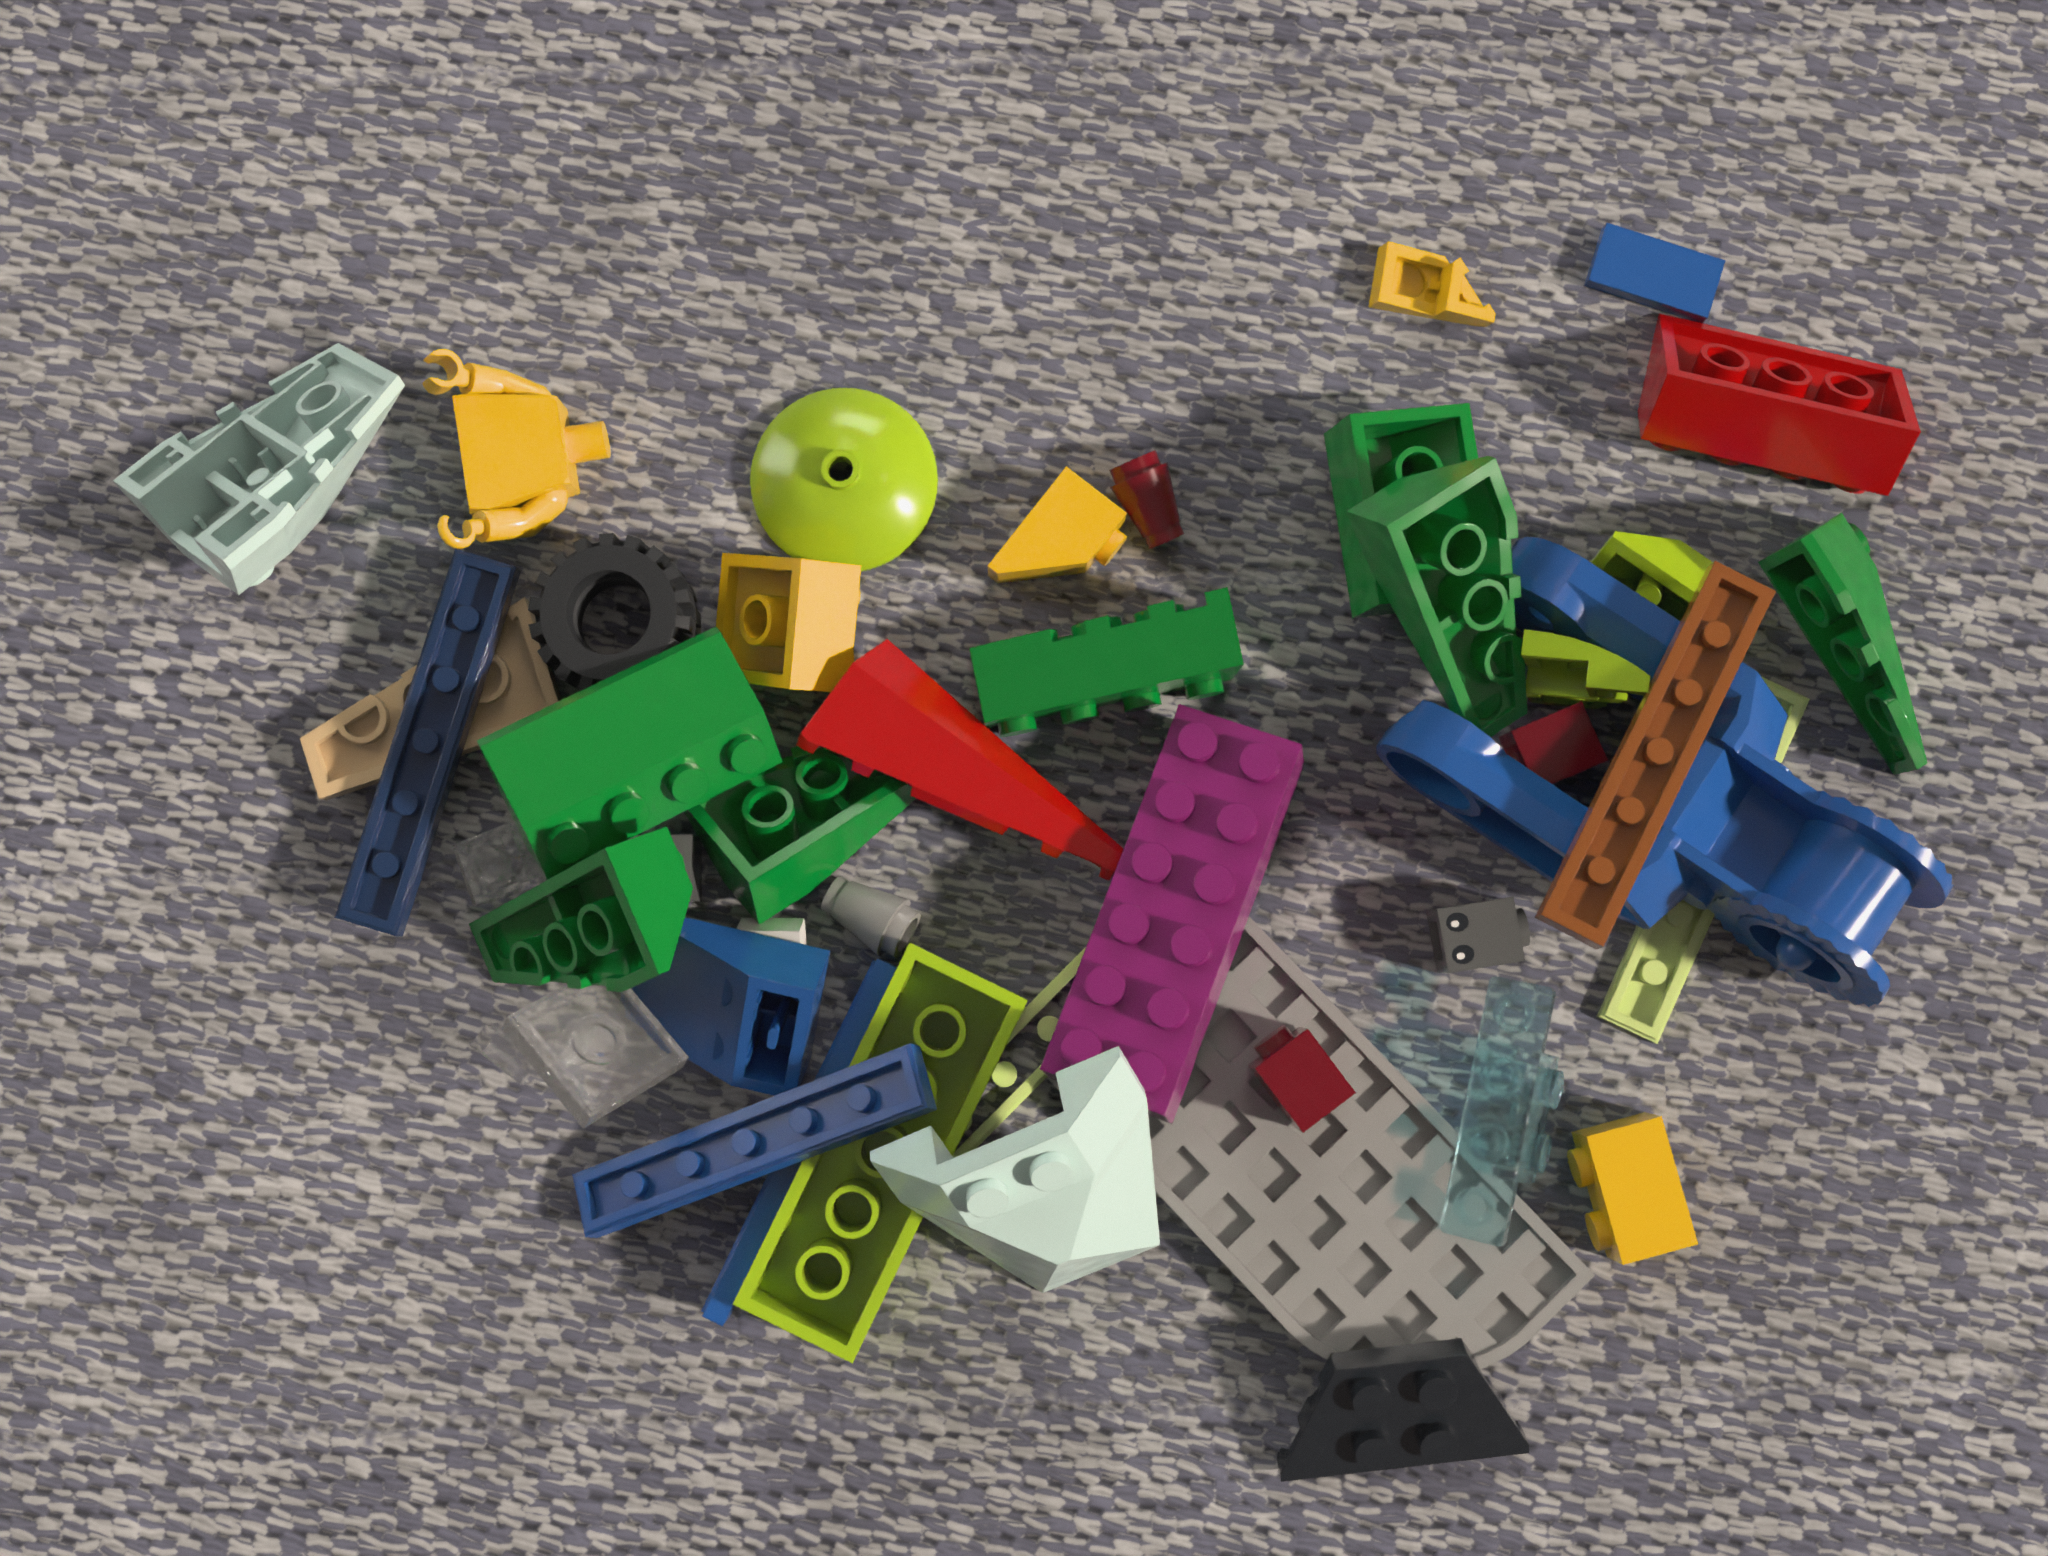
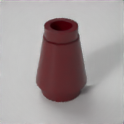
M1156 450L1109 470L1115 483L1110 489L1142 537L1146 539L1149 549L1184 534L1180 525L1181 520L1168 462L1161 464Z

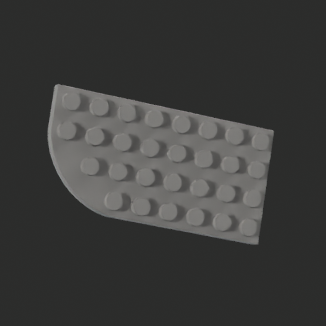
M1248 917L1173 1124L1148 1115L1155 1192L1297 1341L1328 1360L1331 1353L1459 1338H1462L1475 1357L1479 1369L1486 1368L1510 1356L1537 1334L1595 1275L1275 942ZM1283 1025H1286L1290 1032L1298 1027L1308 1028L1356 1092L1304 1133L1293 1127L1248 1066L1259 1057L1254 1049L1255 1045ZM1047 1076L1050 1082L1059 1090L1058 1082Z

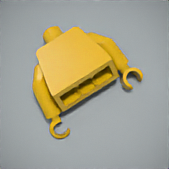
M437 349L423 359L428 364L435 363L442 366L447 373V381L430 377L422 382L423 387L428 393L440 395L449 391L454 386H458L462 393L453 395L452 399L469 512L472 515V519L463 522L464 536L462 539L455 537L448 529L449 516H441L437 528L440 538L446 545L455 549H463L469 547L475 538L479 542L484 543L536 536L566 509L569 497L580 494L576 463L610 458V443L604 421L570 426L567 408L557 396L551 395L547 387L507 370L475 363L463 365L460 357L447 349Z

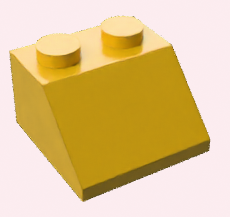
M722 553L716 627L722 633L749 684L791 690L831 692L854 662L857 609L860 601L861 565L804 558Z

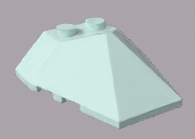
M337 343L269 381L268 383L274 391V395L243 411H240L234 402L216 411L217 416L222 422L190 440H187L182 432L173 435L156 446L113 481L186 557L240 595L248 587L258 585L266 580L273 572L274 566L288 556L328 513L404 388L405 384L399 375Z
M1119 1046L1056 1072L1064 1112L954 1158L932 1126H928L870 1151V1161L902 1204L1042 1293L1160 1245L1147 1097L1142 1084Z

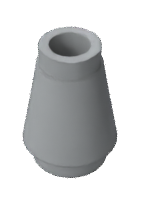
M841 876L832 882L821 904L823 911L829 913L832 918L878 956L886 952L895 958L899 957L914 936L921 918V913L910 907L911 902L909 899L854 881H848Z

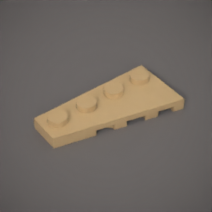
M525 597L509 607L462 755L479 750L477 740L562 700L552 668L545 664L537 651L541 649L540 644L531 638L529 624L536 623V618L534 614L528 611L529 600ZM417 665L401 674V679L376 695L369 694L300 738L319 799L327 801L379 783Z

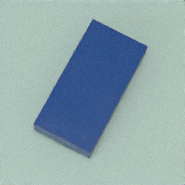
M1606 223L1601 229L1584 286L1685 319L1703 323L1708 319L1726 260Z

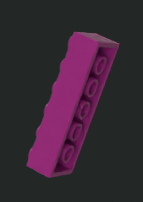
M1181 704L1178 705L1041 1064L1040 1070L1048 1077L1057 1081L1056 1072L1119 1046L1145 1090L1148 1115L1173 1124L1304 768L1302 744Z

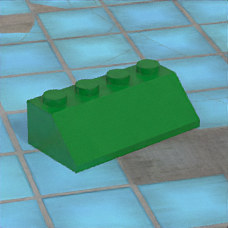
M713 627L477 740L478 746L523 842L547 880L598 851L626 841L783 762L765 712L717 627Z

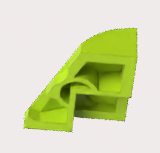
M1524 629L1521 656L1528 666L1526 695L1530 702L1569 707L1582 701L1584 708L1598 709L1606 707L1607 703L1627 701L1628 693L1642 696L1648 693L1651 681L1650 675L1619 655L1572 637Z

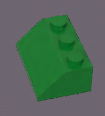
M1470 403L1353 413L1347 415L1324 433L1352 618L1394 614L1395 612L1368 566L1346 511L1399 478L1477 459L1478 452Z

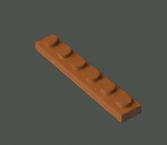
M1714 561L1707 567L1650 682L1649 691L1643 696L1535 916L1536 919L1594 949L1604 947L1776 593L1775 590L1717 561Z

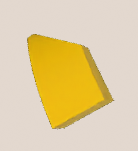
M1390 241L1378 248L1369 308L1479 327H1487L1494 323L1496 314L1490 304L1482 305L1464 276L1469 270L1461 257L1449 263L1445 256Z

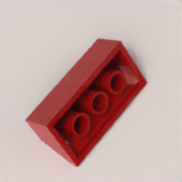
M1659 313L1638 408L1641 439L1650 441L1654 446L1667 451L1686 449L1708 454L1715 460L1728 465L1746 463L1768 468L1788 479L1798 480L1807 477L1833 483L1837 488L1849 493L1861 494L1867 491L1889 496L1921 433L1902 369Z

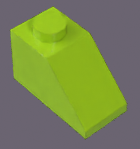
M1619 531L1613 533L1590 561L1679 621H1681L1707 567L1713 563L1681 540Z

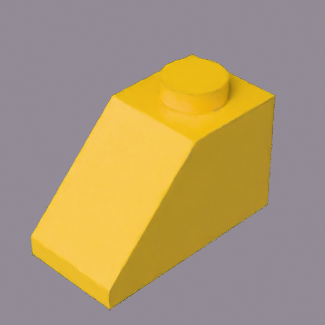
M1066 466L988 564V576L997 583L1086 573L1095 560L1105 567L1128 537L1120 531L1124 525L1127 513Z

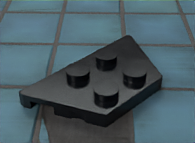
M1462 1338L1331 1353L1318 1377L1319 1386L1317 1390L1307 1397L1297 1416L1300 1429L1289 1449L1281 1447L1277 1455V1465L1280 1480L1284 1482L1529 1453V1443L1518 1421H1514L1503 1405L1498 1391L1489 1378L1482 1374L1475 1357Z

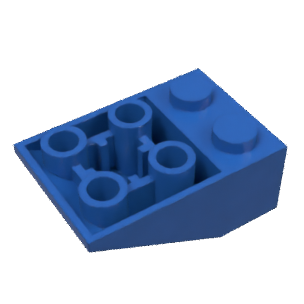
M685 917L670 970L627 990L623 1020L731 1086L776 1096L801 1086L809 1065L830 951Z

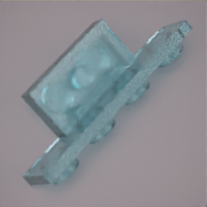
M1497 976L1489 980L1440 1221V1229L1444 1233L1493 1246L1505 1245L1518 1183H1534L1536 1172L1543 1173L1547 1167L1551 1152V1136L1544 1134L1549 1108L1556 1109L1559 1105L1564 1087V1073L1561 1070H1557L1559 1057L1544 1053L1556 997L1555 990L1550 987Z

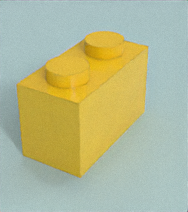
M1643 1112L1571 1132L1576 1148L1567 1151L1568 1163L1579 1188L1587 1186L1594 1211L1585 1214V1222L1591 1242L1597 1251L1605 1250L1608 1258L1625 1265L1698 1245L1662 1116Z

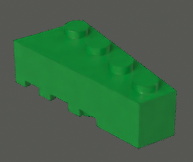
M1228 587L1204 592L1207 604L1198 608L1185 610L1183 604H1175L1174 600L1149 605L1147 610L1134 614V623L1122 625L1121 617L1107 615L1070 627L1072 635L1059 637L1057 629H1047L969 648L984 725L988 729L998 727L999 736L1008 737L1037 730L1035 719L1060 715L1063 725L1075 724L1098 718V707L1123 702L1124 712H1135L1162 705L1160 694L1185 690L1186 699L1194 700L1223 693L1222 682L1231 681L1244 665Z

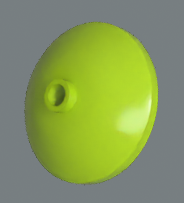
M832 388L809 394L795 401L779 413L769 424L753 456L750 487L753 505L762 527L772 541L791 558L861 565V572L894 560L918 539L925 529L935 506L938 474L935 455L925 432L905 409L892 400L871 391L857 388ZM838 462H846L853 467V472L847 480L836 481L829 476L831 467Z

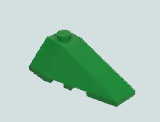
M1485 456L1399 478L1347 510V515L1370 570L1449 709L1474 724L1490 737L1527 714L1525 661L1521 656L1523 639L1516 636L1514 599L1521 597V580L1519 575L1513 574L1511 539L1518 538L1517 514L1496 458Z
M1840 513L1768 555L1758 563L1893 775L1918 770L1928 762L1877 567L1869 556L1870 546L1863 532L1856 525L1848 523L1844 515Z
M797 746L791 748L792 756L783 758L782 763L684 811L724 883L755 921L761 924L812 892L916 799L910 796L912 787L875 769L869 777L851 771L853 760L824 747L817 748L812 754Z
M664 827L598 851L469 923V926L490 976L495 983L541 986L548 982L567 983V987L572 989H583L591 985L606 986L607 991L624 992L670 970L693 886L685 870L683 857L676 848L668 828Z

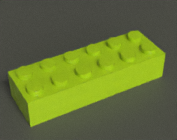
M909 942L849 1067L909 1043L918 1045L921 1048L937 1110L803 1160L733 1305L853 1364L923 1219V1216L898 1200L871 1163L870 1151L932 1126L953 1156L1028 1001L1026 998Z

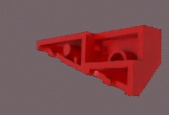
M888 639L851 664L804 727L796 743L801 749L812 754L818 746H821L853 760L851 771L865 777H869L875 769L903 781L912 787L910 796L1003 835L1010 827L1043 841L1040 852L1056 859L1063 851H1066L1092 862L1101 869L1099 877L1109 881L1114 876L1122 855L1123 848Z

